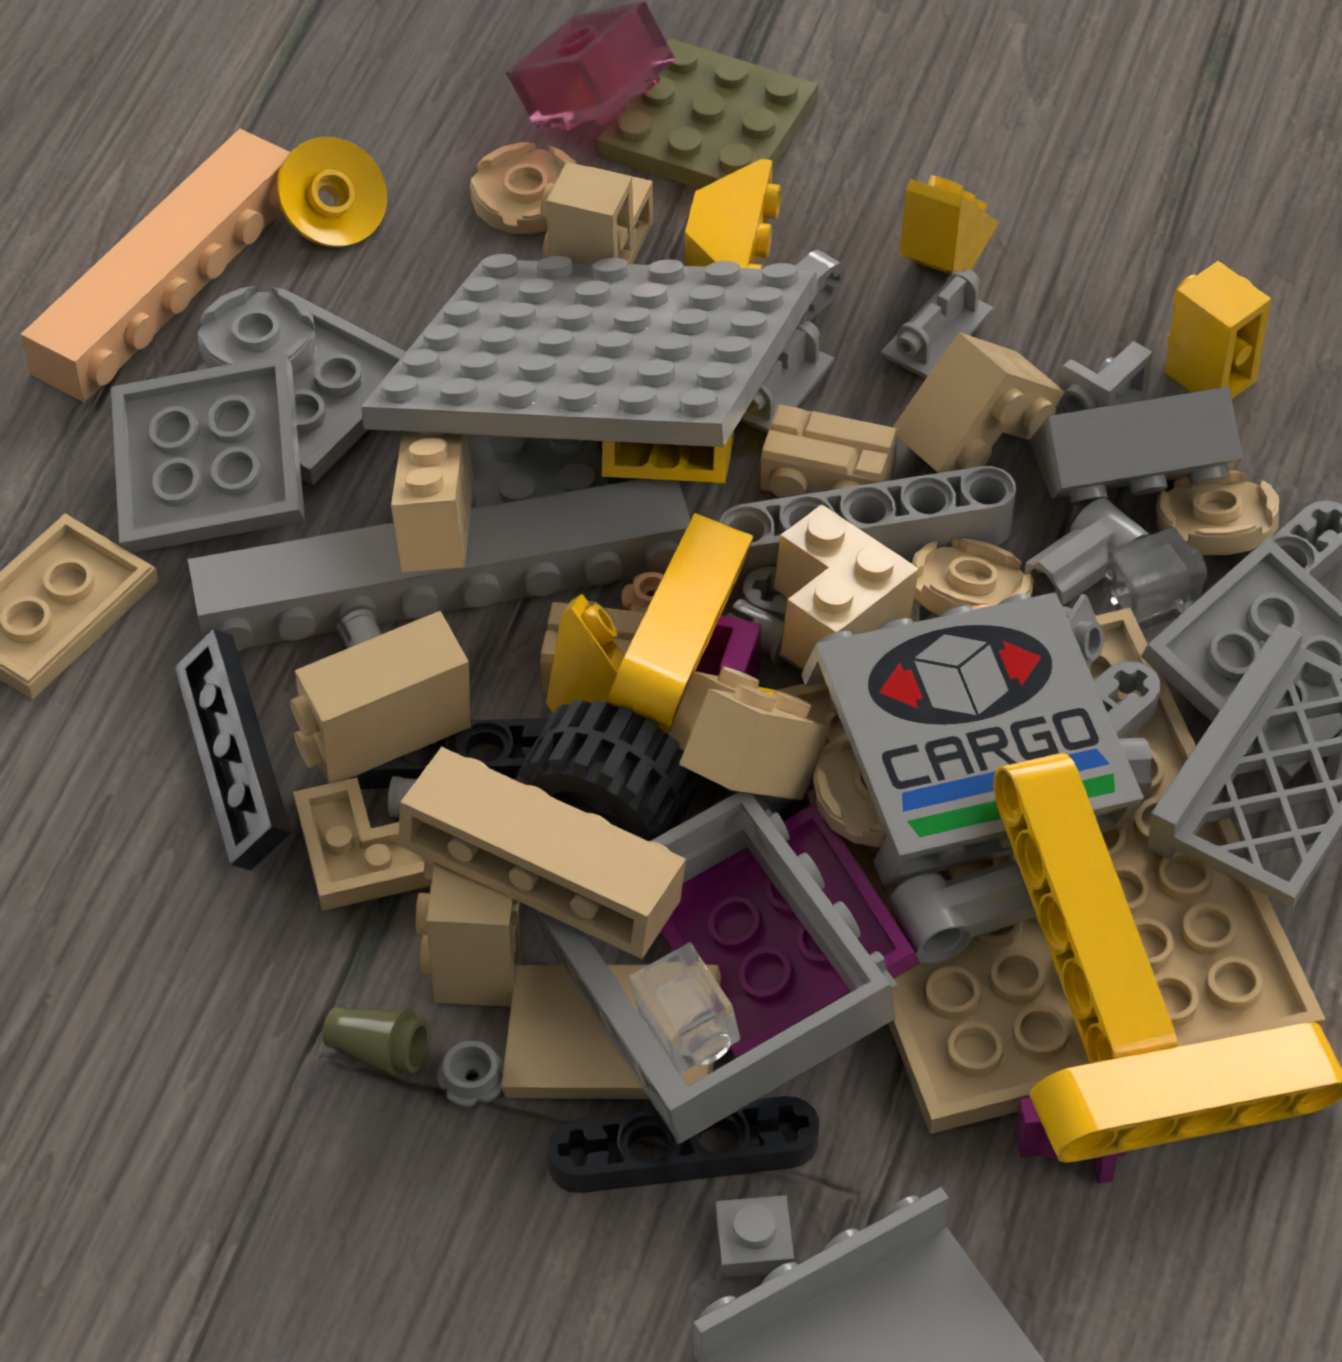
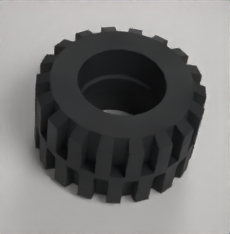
M582 699L574 700L570 705L562 704L555 709L517 773L518 776L515 781L524 785L538 787L550 797L585 813L599 815L611 825L646 841H651L680 825L698 790L696 786L699 779L697 773L679 765L684 751L678 747L680 743L670 734L662 731L659 725L648 718L645 719L634 714V711L620 706L617 708L608 702L598 700L589 703Z

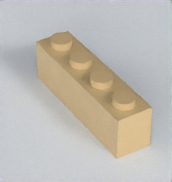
M444 747L440 748L400 801L399 846L642 959L680 902L686 858L672 853L660 843L646 841L611 825L599 815L585 813L550 797L538 787L524 785L489 769L477 759L465 758Z

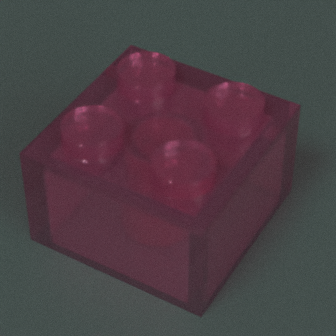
M646 1L572 16L510 68L506 75L537 130L560 126L563 131H566L587 121L596 120L598 125H603L620 117L626 112L627 107L625 103L634 95L650 90L660 82L661 79L658 74L675 60V57Z

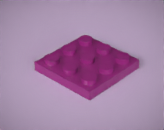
M817 803L811 804L783 821L789 834L788 845L796 856L805 852L813 860L825 884V888L822 891L832 905L841 901L849 909L861 933V937L858 940L867 953L870 955L878 951L885 958L886 969L893 979L920 964L915 951L840 835L830 828L818 812ZM748 848L741 850L683 883L680 902L661 929V932L680 965H718L721 974L717 1027L736 1058L851 993Z

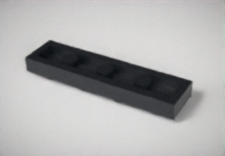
M212 629L175 666V671L230 865L251 871L292 832L234 638L230 634Z

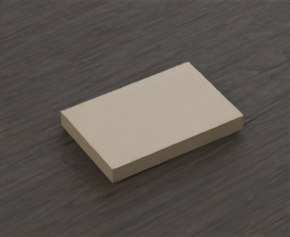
M66 513L63 514L0 571V680L33 700L159 582L156 568Z
M516 965L501 1084L505 1097L540 1099H649L561 965ZM607 965L687 1086L712 1073L721 974L718 965Z

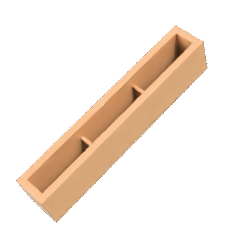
M242 129L236 131L21 333L30 375L84 403L102 385L108 384L114 378L117 371L139 349L145 348L151 342L154 335L175 314L185 310L190 300L212 279L220 276L226 265L247 245L254 243L262 230L282 212L277 197V178L280 167L290 152Z

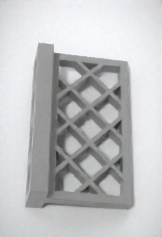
M1278 623L1152 811L1147 848L1170 860L1178 850L1293 909L1342 832V800L1338 803L1336 796L1342 795V778L1330 780L1321 758L1342 753V737L1315 742L1307 719L1340 713L1342 718V666L1300 647L1302 633ZM1303 673H1306L1329 684L1333 697L1301 704L1295 685ZM1285 700H1287L1289 706L1281 708ZM1295 722L1303 745L1270 751L1264 736L1266 729L1272 726ZM1254 747H1256L1258 754L1250 755ZM1309 760L1317 783L1284 790L1276 767ZM1264 769L1272 793L1238 800L1232 783L1235 776ZM1224 794L1226 802L1217 804ZM1324 799L1330 816L1328 822L1318 826L1298 829L1290 805ZM1278 808L1286 832L1252 839L1244 815ZM1232 818L1240 842L1216 846L1196 835L1204 823ZM1314 843L1307 853L1304 845ZM1292 847L1299 866L1288 882L1264 870L1258 854Z

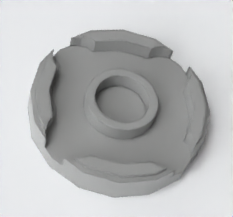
M255 286L240 288L222 295L205 309L200 319L201 327L198 331V344L201 358L208 368L286 354L292 365V372L295 374L310 360L316 347L313 313L303 299L285 289L271 287L272 293L257 292Z

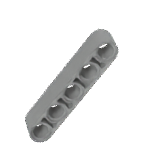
M980 466L741 504L731 507L724 512L719 523L754 536L735 583L736 585L743 586V582L748 574L755 569L765 566H777L781 534L821 504L907 561L913 560L914 553L924 545L938 541L937 548L951 547L952 539L969 538L996 546L1000 545L1009 538L1012 532L1016 485L1012 476L1003 469L993 466Z

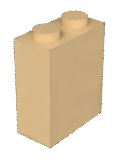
M441 611L295 670L298 697L290 700L293 715L300 728L299 731L294 732L295 742L306 766L310 769L318 765L327 784L347 780L471 727L469 661Z

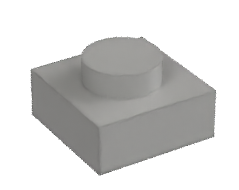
M787 1195L716 1201V1223L722 1278L768 1275L777 1267L794 1262Z

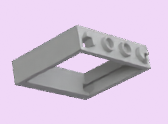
M737 792L651 841L660 843L672 853L686 858L683 883L741 850L748 848L851 993L691 1085L687 1086L589 940L588 936L590 935L536 910L546 943L679 1144L896 1019L892 990L897 988L898 984L887 971L885 958L878 951L870 955L867 953L858 940L861 937V933L849 909L841 901L832 905L822 891L825 888V884L813 860L805 852L796 856L788 845L789 834L777 812L772 814L769 809L764 811L753 795L747 792Z

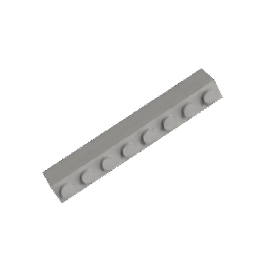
M638 479L471 509L465 567L401 572L394 523L188 559L202 639L212 629H216L232 635L237 651L254 646L287 640L297 641L310 636L337 632L336 627L338 624H343L341 619L344 616L361 609L372 611L376 617V623L382 624L409 618H423L438 611L443 613L470 607H485L493 603L531 596H546L554 592L592 585H607L615 581L635 578V576L645 572L665 574L691 520L679 481Z

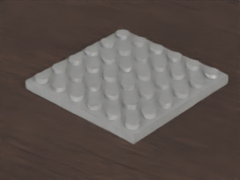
M496 254L482 259L362 404L361 412L364 429L724 447L818 293L816 270H797L795 265L788 263L772 264L759 269L740 268L739 264L730 261L715 262L706 267L683 266L681 261L672 259L659 260L650 265L627 264V261L622 258H604L593 264L574 263L566 256H550L539 261L517 260L515 256L510 254Z

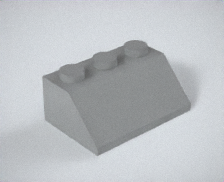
M1229 387L1051 415L1046 418L1029 440L1031 452L1051 498L1057 499L1070 496L1071 505L1089 504L1099 498H1108L1106 490L1130 487L1131 495L1155 493L1168 488L1166 480L1189 477L1190 483L1193 486L1219 482L1227 479L1226 470H1231L1243 459Z

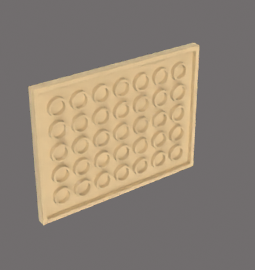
M1131 608L1095 616L1103 629L1105 642L1099 657L1092 662L1089 668L1093 680L1112 665L1123 661L1141 662L1151 667L1160 680L1156 713L1151 720L1130 737L1145 738V741L1149 742L1152 778L1150 796L1144 797L1124 828L1103 832L1102 836L1172 1021L1178 1047L1303 1023H1317L1323 1030L1326 1019L1267 895L1178 850L1170 860L1147 848L1151 813L1196 745L1164 678L1141 657L1148 644ZM825 683L809 686L800 684L778 689V691L786 692L811 704L808 716L831 726L817 762L818 766L819 760L824 755V748L835 736L845 731L840 718L830 707L828 686ZM1119 690L1117 703L1128 694L1122 693ZM1137 690L1132 692L1141 697V692ZM814 787L804 795L803 801L806 807L816 802ZM1230 818L1204 823L1196 835L1216 846L1240 842L1238 833ZM840 835L902 931L890 908L889 900L897 887L908 879L883 885L874 864V859L881 847L853 843ZM1010 854L934 873L941 875L945 881L1010 860H1013L1016 864L1018 863L1015 855ZM1036 914L1034 918L973 937L970 944L952 959L933 965L920 962V964L894 979L898 984L897 988L892 990L896 1019L888 1024L930 1134L1018 1112L1020 1099L1029 1098L1031 1089L1039 1081L1060 1070L1090 1064Z

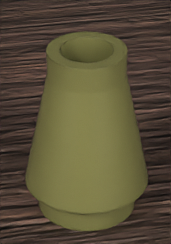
M333 1007L324 1022L323 1042L326 1047L339 1049L386 1073L400 1076L404 1071L415 1073L423 1065L430 1045V1026L426 1019L418 1018L415 1012L409 1008L345 1009Z

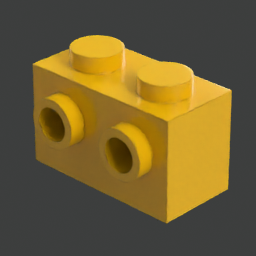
M1220 261L1215 262L1198 275L1193 274L1185 278L1173 296V303L1175 305L1171 331L1167 338L1168 352L1165 373L1192 393L1229 387L1231 398L1234 399L1257 382L1272 299L1253 286L1248 279L1239 276Z

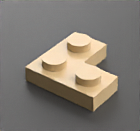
M357 777L293 792L296 811L322 911L431 886L432 880H425L424 857L398 845L399 822L375 828L370 827Z

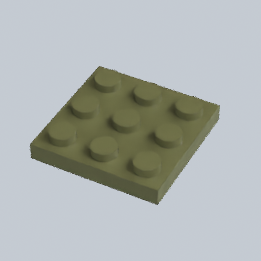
M669 38L599 137L598 156L698 189L760 159L772 160L773 170L817 103L818 84Z

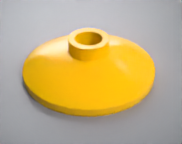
M336 137L313 138L294 148L280 167L277 178V197L280 208L290 225L309 241L331 248L348 247L365 240L381 223L387 206V189L384 177L372 157L354 143ZM318 191L328 192L333 197L334 205L331 207L325 205L320 200Z

